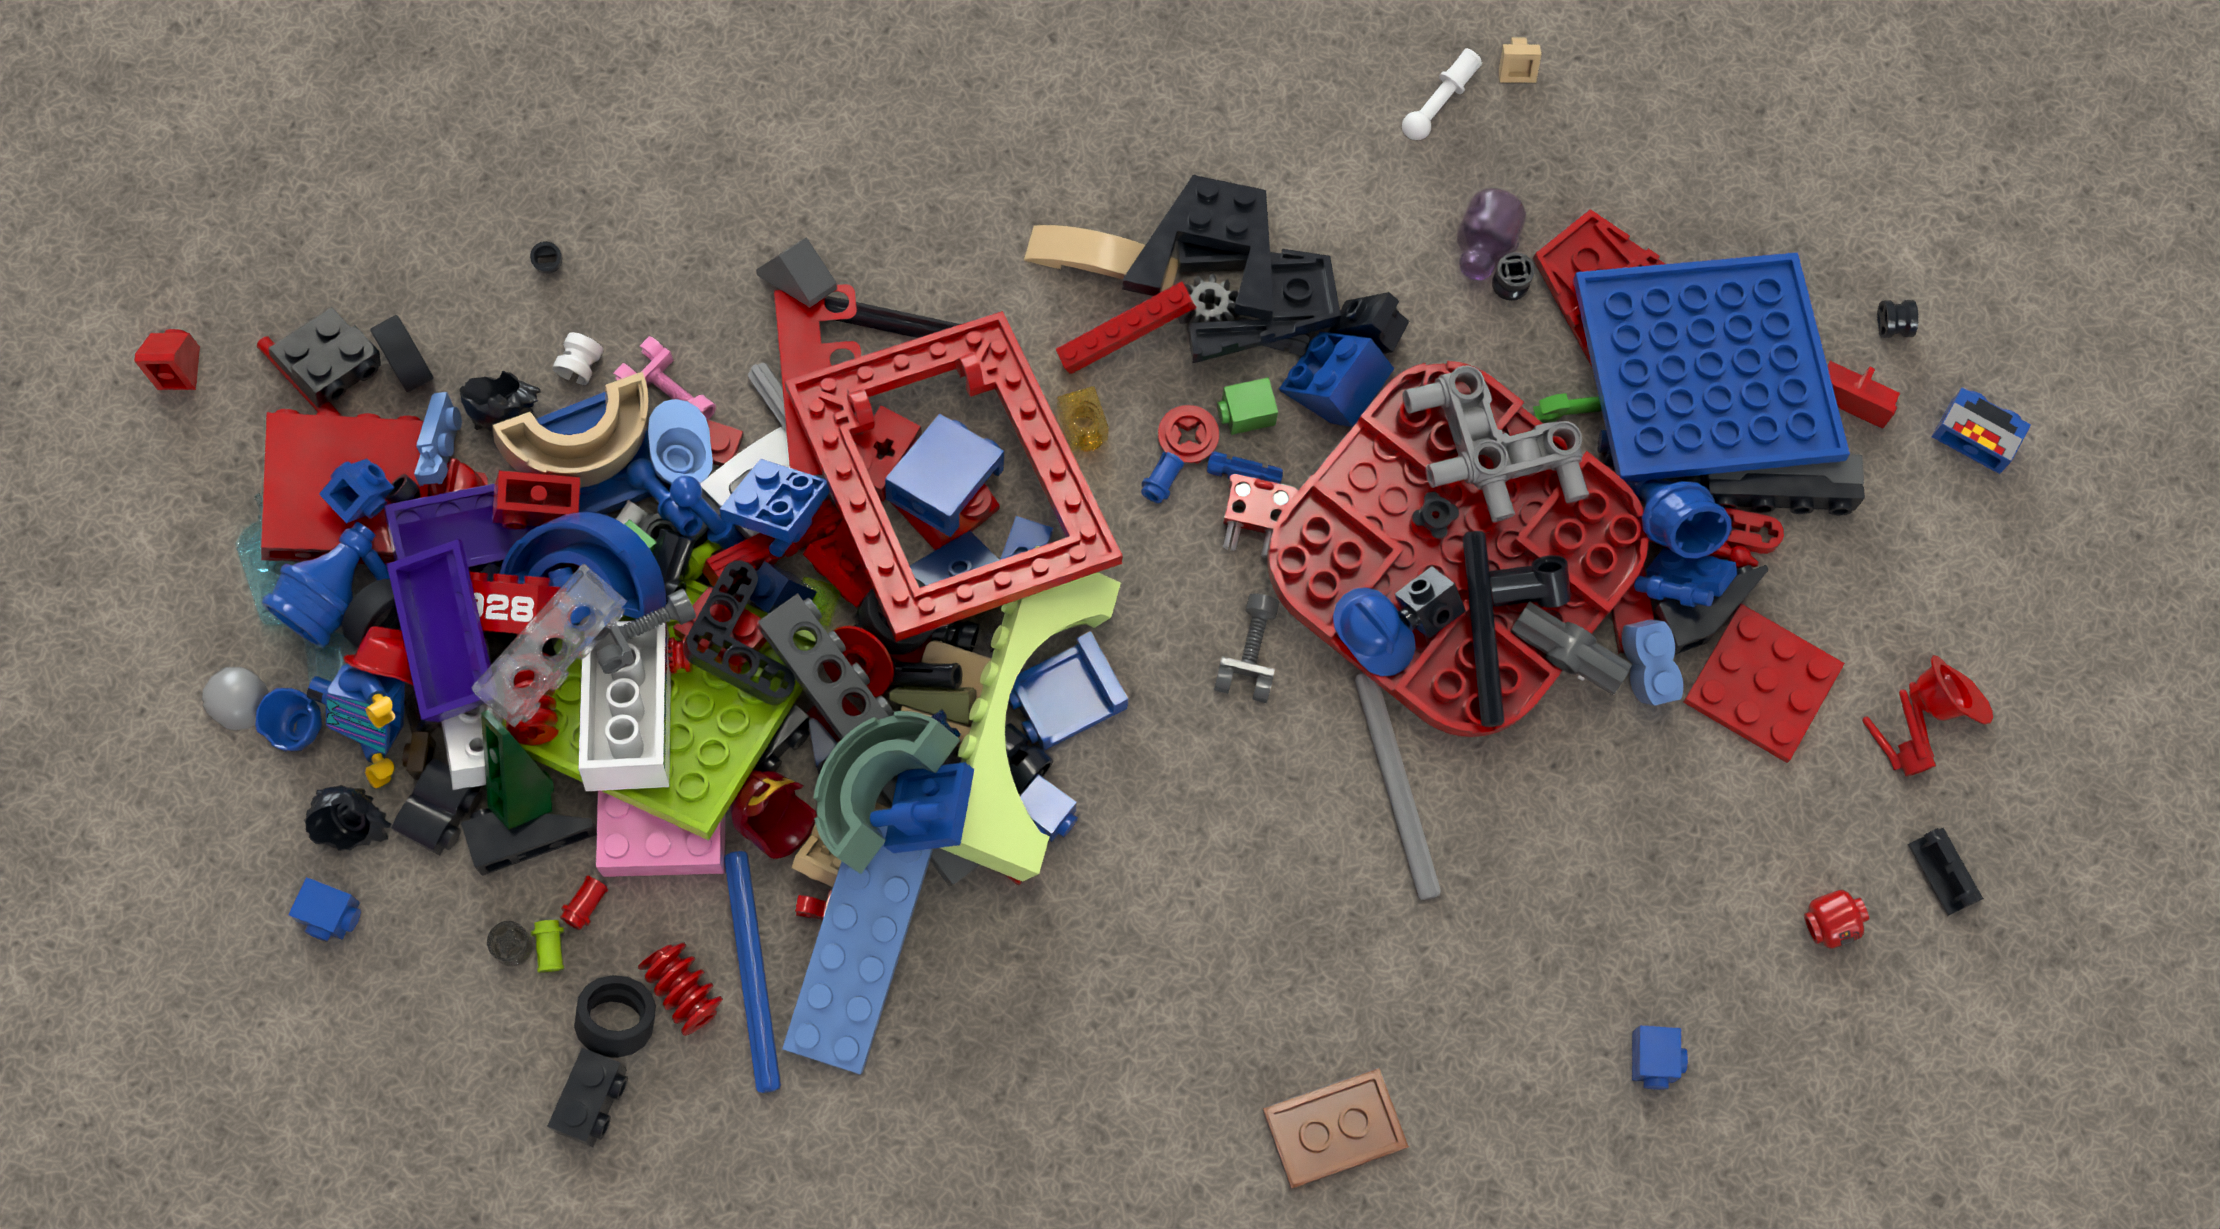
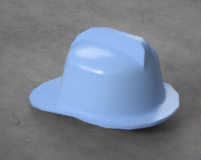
M673 399L662 402L655 407L648 422L649 448L654 471L661 481L669 485L676 478L684 475L692 476L699 483H702L708 478L713 464L710 432L706 417L699 408L688 401Z

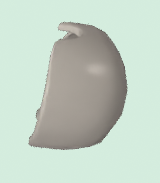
M225 667L211 676L202 693L203 707L216 722L226 729H250L255 725L256 709L263 697L269 693L266 684L252 671L244 667Z

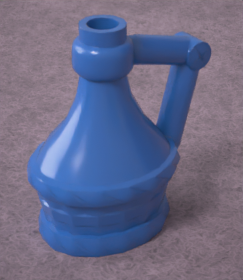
M1659 479L1626 482L1634 491L1639 501L1645 503L1646 506L1642 514L1643 530L1648 538L1657 544L1668 546L1672 552L1685 558H1700L1710 555L1719 549L1728 539L1732 529L1731 518L1722 506L1715 503L1708 488L1696 482L1681 481L1676 483Z
M356 522L352 528L344 530L339 537L340 543L329 553L317 559L281 566V575L272 594L268 593L264 596L262 605L283 624L309 642L321 648L329 645L330 635L342 626L344 613L353 599L352 584L354 571L359 559L362 558L377 581L385 578L390 579L387 566L377 552L372 549V541L376 535L363 524Z

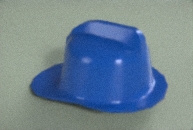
M1370 588L1353 589L1342 596L1334 610V628L1340 639L1359 663L1370 673L1379 676H1391L1405 670L1413 659L1415 638L1413 632L1399 618L1398 610L1393 603L1381 592Z

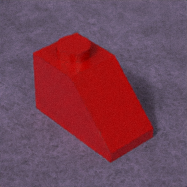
M168 329L164 333H150L135 353L134 361L157 390H196L200 346L192 335L179 329Z

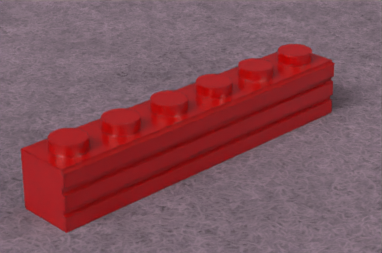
M1181 281L1056 348V352L1065 370L1072 374L1197 307L1187 287Z
M828 499L822 502V506L812 517V525L798 542H793L781 557H776L769 551V546L775 538L758 533L707 558L702 572L713 587L724 568L733 561L747 562L757 572L764 561L774 565L779 559L785 556L791 557L799 549L805 546L808 547L810 543L832 535L841 523L842 517ZM737 574V576L733 578L734 580L732 585L735 584L736 581L742 578L743 576Z

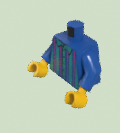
M346 664L340 668L333 681L315 676L309 684L307 698L326 705V725L329 729L360 744L366 760L374 763L365 769L367 780L372 787L379 788L391 781V775L394 772V763L389 758L384 757L404 726L405 682L393 677L362 671Z

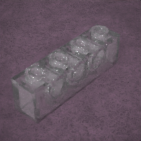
M583 563L471 689L478 698L513 727L520 721L527 722L538 711L541 705L538 701L548 689L554 691L565 681L569 674L566 669L576 658L582 660L593 650L597 643L594 638L605 626L608 629L620 620L625 612L622 607L626 604L627 600ZM577 607H589L590 618L585 624L579 626L571 624V614ZM548 639H562V649L557 655L552 657L543 655L542 647ZM524 669L534 671V680L529 686L525 688L514 686V677L519 671Z

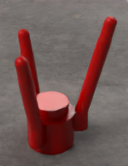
M1911 682L1909 684V689L1915 686L1916 683ZM1902 689L1899 691V696L1912 740L1898 745L1900 753L1897 754L1869 717H1864L1862 721L1888 756L1893 770L1902 768L1905 776L1908 777L1934 768L1936 763L1929 743L1923 710L1912 699L1911 705L1907 691Z

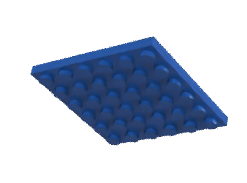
M1798 252L1576 272L1573 282L1615 472L1625 482L1847 460L1850 452Z

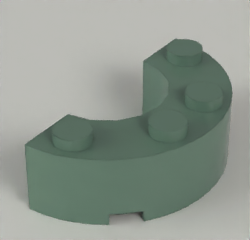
M895 711L894 716L880 720L873 717L851 730L840 740L826 759L818 776L814 792L818 817L814 818L819 836L828 850L839 860L859 874H862L886 841L877 831V827H873L870 822V814L875 811L876 800L883 787L895 775L908 769L924 768L936 773L960 739L939 721L925 714L912 711Z

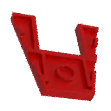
M1589 209L1537 251L1532 259L1592 367L1573 282L1576 272L1663 265L1665 263L1659 260L1660 256L1649 248L1644 250L1629 240L1630 235Z

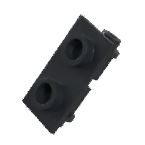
M1944 828L1934 829L1926 833L1924 837L1908 844L1947 916L1984 899Z

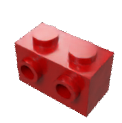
M499 470L494 485L492 523H502V527L506 529L521 530L525 529L527 525L541 526L563 515L579 512L580 477Z

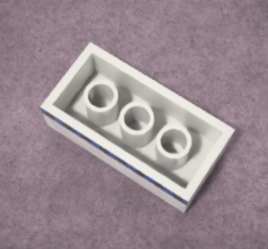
M620 621L616 623L618 626H623L628 622L631 623V621ZM666 623L658 627L655 626L654 629L651 628L650 631L648 630V632L643 634L640 633L639 636L636 635L635 638L629 639L627 643L635 663L629 666L625 664L620 670L611 674L603 672L596 653L603 647L616 644L611 634L608 633L605 638L593 643L587 642L583 635L579 771L586 791L669 787L671 698L669 661L671 660H668V657L671 654H668V639L670 636Z

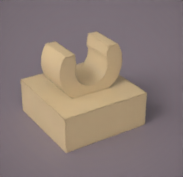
M1511 37V44H1503L1499 65V81L1505 83H1536L1541 60L1540 45L1527 44L1526 37Z

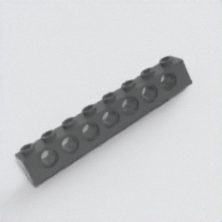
M797 593L758 621L756 627L784 665L791 670L795 680L838 738L842 740L855 727L873 717L880 720L894 716V711L881 695L875 698L866 686L871 681L858 663L851 666L842 654L847 649L839 636L833 630L827 633L818 620L822 618V614L810 598L803 601ZM800 630L809 631L814 635L816 644L810 650H800L793 642V635ZM823 663L834 664L840 673L839 680L834 683L823 682L817 674L818 666ZM848 695L859 697L864 705L862 714L858 716L846 714L842 709V699ZM894 778L880 792L890 808H892L897 780ZM933 848L930 862L948 886L954 885L980 865L940 848Z

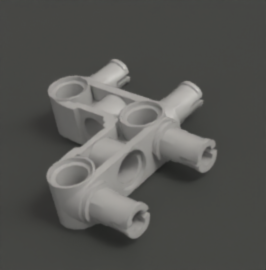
M1469 365L1460 366L1452 373L1440 375L1435 380V383L1404 390L1403 401L1408 413L1441 406L1444 409L1458 452V457L1426 466L1427 480L1432 488L1460 480L1470 484L1474 483L1479 490L1483 491L1492 522L1502 521L1515 515L1505 484L1509 479L1552 469V471L1557 472L1566 503L1576 502L1589 496L1579 465L1583 457L1580 448L1582 433L1574 423L1569 421L1549 422L1536 425L1532 431L1509 436L1507 433L1503 434L1502 430L1497 429L1490 407L1492 398L1484 377L1477 368ZM1461 381L1466 383L1470 388L1471 394L1465 395L1460 393L1455 387V382ZM1558 436L1565 440L1567 450L1558 449L1554 445L1552 437ZM1478 455L1488 456L1494 464V469L1484 468L1478 460Z

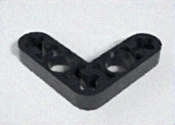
M733 561L724 568L688 633L683 645L684 655L693 665L755 698L771 705L781 704L787 700L794 690L795 677L791 670L730 637L758 582L757 572L752 565L744 561ZM739 574L744 577L743 584L740 585L733 597L727 594L733 583V578ZM716 604L726 606L731 612V619L727 622L716 621L710 614L711 606ZM702 638L709 641L708 649L704 653L696 650ZM724 648L727 651L724 653L719 664L715 660L720 650ZM733 656L745 658L750 666L749 672L745 674L733 672L729 667V659ZM758 667H760L763 671L755 683L751 679L756 674ZM774 677L781 680V688H778L776 692L769 689L770 681Z

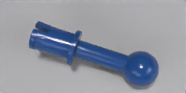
M639 458L629 464L626 473L629 483L637 489H646L659 503L657 509L659 516L664 520L670 521L682 535H696L702 528V519L690 507H681L672 500L670 491L657 479L658 476L654 471L651 461Z
M684 475L673 481L670 487L672 500L681 507H690L709 528L707 538L711 543H717L723 550H726L746 540L735 528V524L723 521L702 498V487L696 478Z

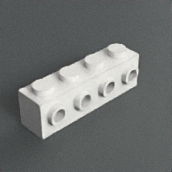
M484 638V639H485V643H486V648H487L488 656H489V661H490V655H489V648H488L487 638ZM490 701L468 712L441 721L453 790L486 785L481 713L489 710L502 723L499 707L492 708Z

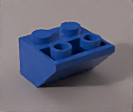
M1320 331L1309 343L1305 355L1290 369L1287 378L1279 390L1329 423L1353 427L1395 368L1371 338Z

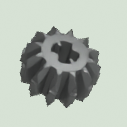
M1213 273L1210 275L1208 282H1204L1197 275L1194 278V286L1185 284L1197 308L1179 316L1180 324L1236 321L1235 318L1240 316L1234 313L1238 290L1229 291L1230 282L1228 279L1218 284ZM1205 303L1213 304V310L1205 309Z

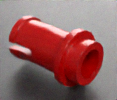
M587 875L568 905L564 904L561 907L563 911L560 916L561 920L577 930H581L584 925L589 926L591 923L589 917L609 889L597 879Z

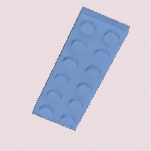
M888 826L877 827V831L885 839ZM883 844L862 874H859L841 861L784 1041L783 1050L860 1075L863 1073L933 849L892 853Z

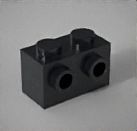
M582 1048L547 1127L555 1133L594 1147L597 1138L601 1140L609 1127L611 1116L608 1115L614 1099L619 1100L626 1088L628 1076H625L627 1069L618 1061Z

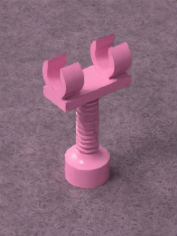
M649 336L640 345L643 349L641 352L651 360L642 370L647 388L653 383L671 399L690 402L699 408L706 419L709 420L715 412L716 405L704 395L694 398L663 373L674 361L671 352L664 348L656 339ZM622 363L613 372L617 376L616 380L637 374L625 363Z

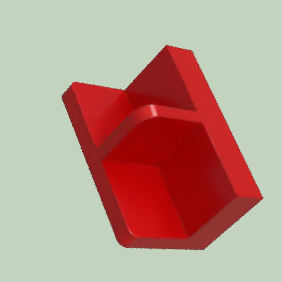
M1830 361L1827 367L1838 408L1883 429L1897 410L1895 404L1900 392L1871 380L1875 368L1871 366L1863 375H1860Z

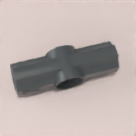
M1530 601L1510 631L1516 637L1521 638L1529 645L1545 653L1546 659L1559 669L1569 674H1579L1611 695L1615 694L1632 666L1625 659L1596 643L1597 639L1584 628L1571 622L1564 623Z

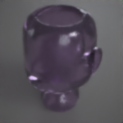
M1498 188L1484 189L1477 192L1468 203L1457 233V243L1463 251L1459 258V267L1466 277L1473 280L1488 278L1494 271L1495 262H1499L1505 254L1514 252L1518 248L1519 238L1526 221V210L1522 202L1514 194Z

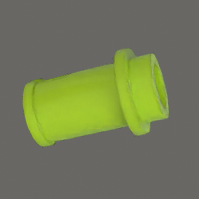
M706 540L703 544L694 548L684 580L699 578L702 574L705 560L711 557L713 552L721 549V547L717 543H711L709 540Z
M559 920L535 922V930L531 931V936L535 937L537 972L546 973L564 970L560 934L564 933V928L559 927Z

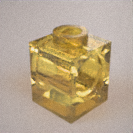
M1095 386L1057 397V411L1071 451L1079 448L1083 452L1092 451L1101 447L1103 441L1108 440L1109 426ZM1086 417L1094 423L1089 427H1079L1074 422L1078 418Z

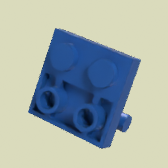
M760 459L720 507L721 519L774 537L775 540L769 546V551L772 555L781 557L793 542H798L812 525V517L822 506V502L830 493L826 479Z
M966 762L941 765L936 773L921 768L906 770L898 774L892 808L873 811L870 814V822L873 827L888 826L884 847L892 853L960 845L974 768Z

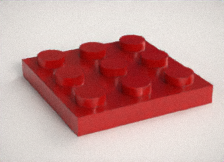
M1740 604L1683 703L1788 763L1845 663L1747 606Z

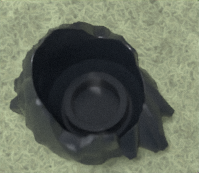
M502 371L497 379L486 376L470 378L465 382V386L459 389L461 403L467 415L474 423V429L480 430L484 427L489 431H493L494 424L528 412L533 414L531 407L538 401L537 393H540L541 390L538 387L518 380L511 372Z
M343 785L317 790L316 796L312 798L310 803L311 808L307 810L306 818L304 819L306 824L305 830L309 833L310 840L315 844H326L332 848H337L338 851H350L356 846L370 845L371 840L378 842L388 840V835L384 828H390L391 823L385 820L386 813L379 811V808L373 805L372 801L374 798L365 795V789L345 787Z

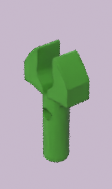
M1566 393L1546 397L1539 400L1540 406H1533L1536 418L1543 424L1556 422L1564 415L1602 411L1599 396L1568 400Z

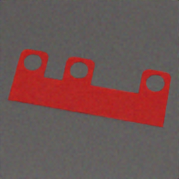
M848 284L837 285V289L833 291L844 293L849 299L847 309L840 313H833L827 310L824 305L825 298L808 307L782 290H774L789 465L792 469L811 475H822V471L787 394L785 381L832 366L830 356L838 349L850 350L855 358L861 357L860 345L854 341L821 344L819 321L850 319L856 315L855 290ZM862 434L853 435L854 443H858L864 449L862 460L866 469H869L872 465L870 440L867 436H862Z

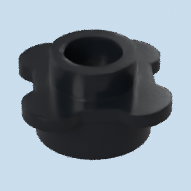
M1429 492L1424 496V504L1420 510H1416L1412 514V521L1416 526H1424L1431 531V535L1434 538L1440 539L1447 534V526L1451 521L1458 518L1459 510L1456 505L1440 497L1438 493ZM1437 512L1439 518H1433L1432 513Z

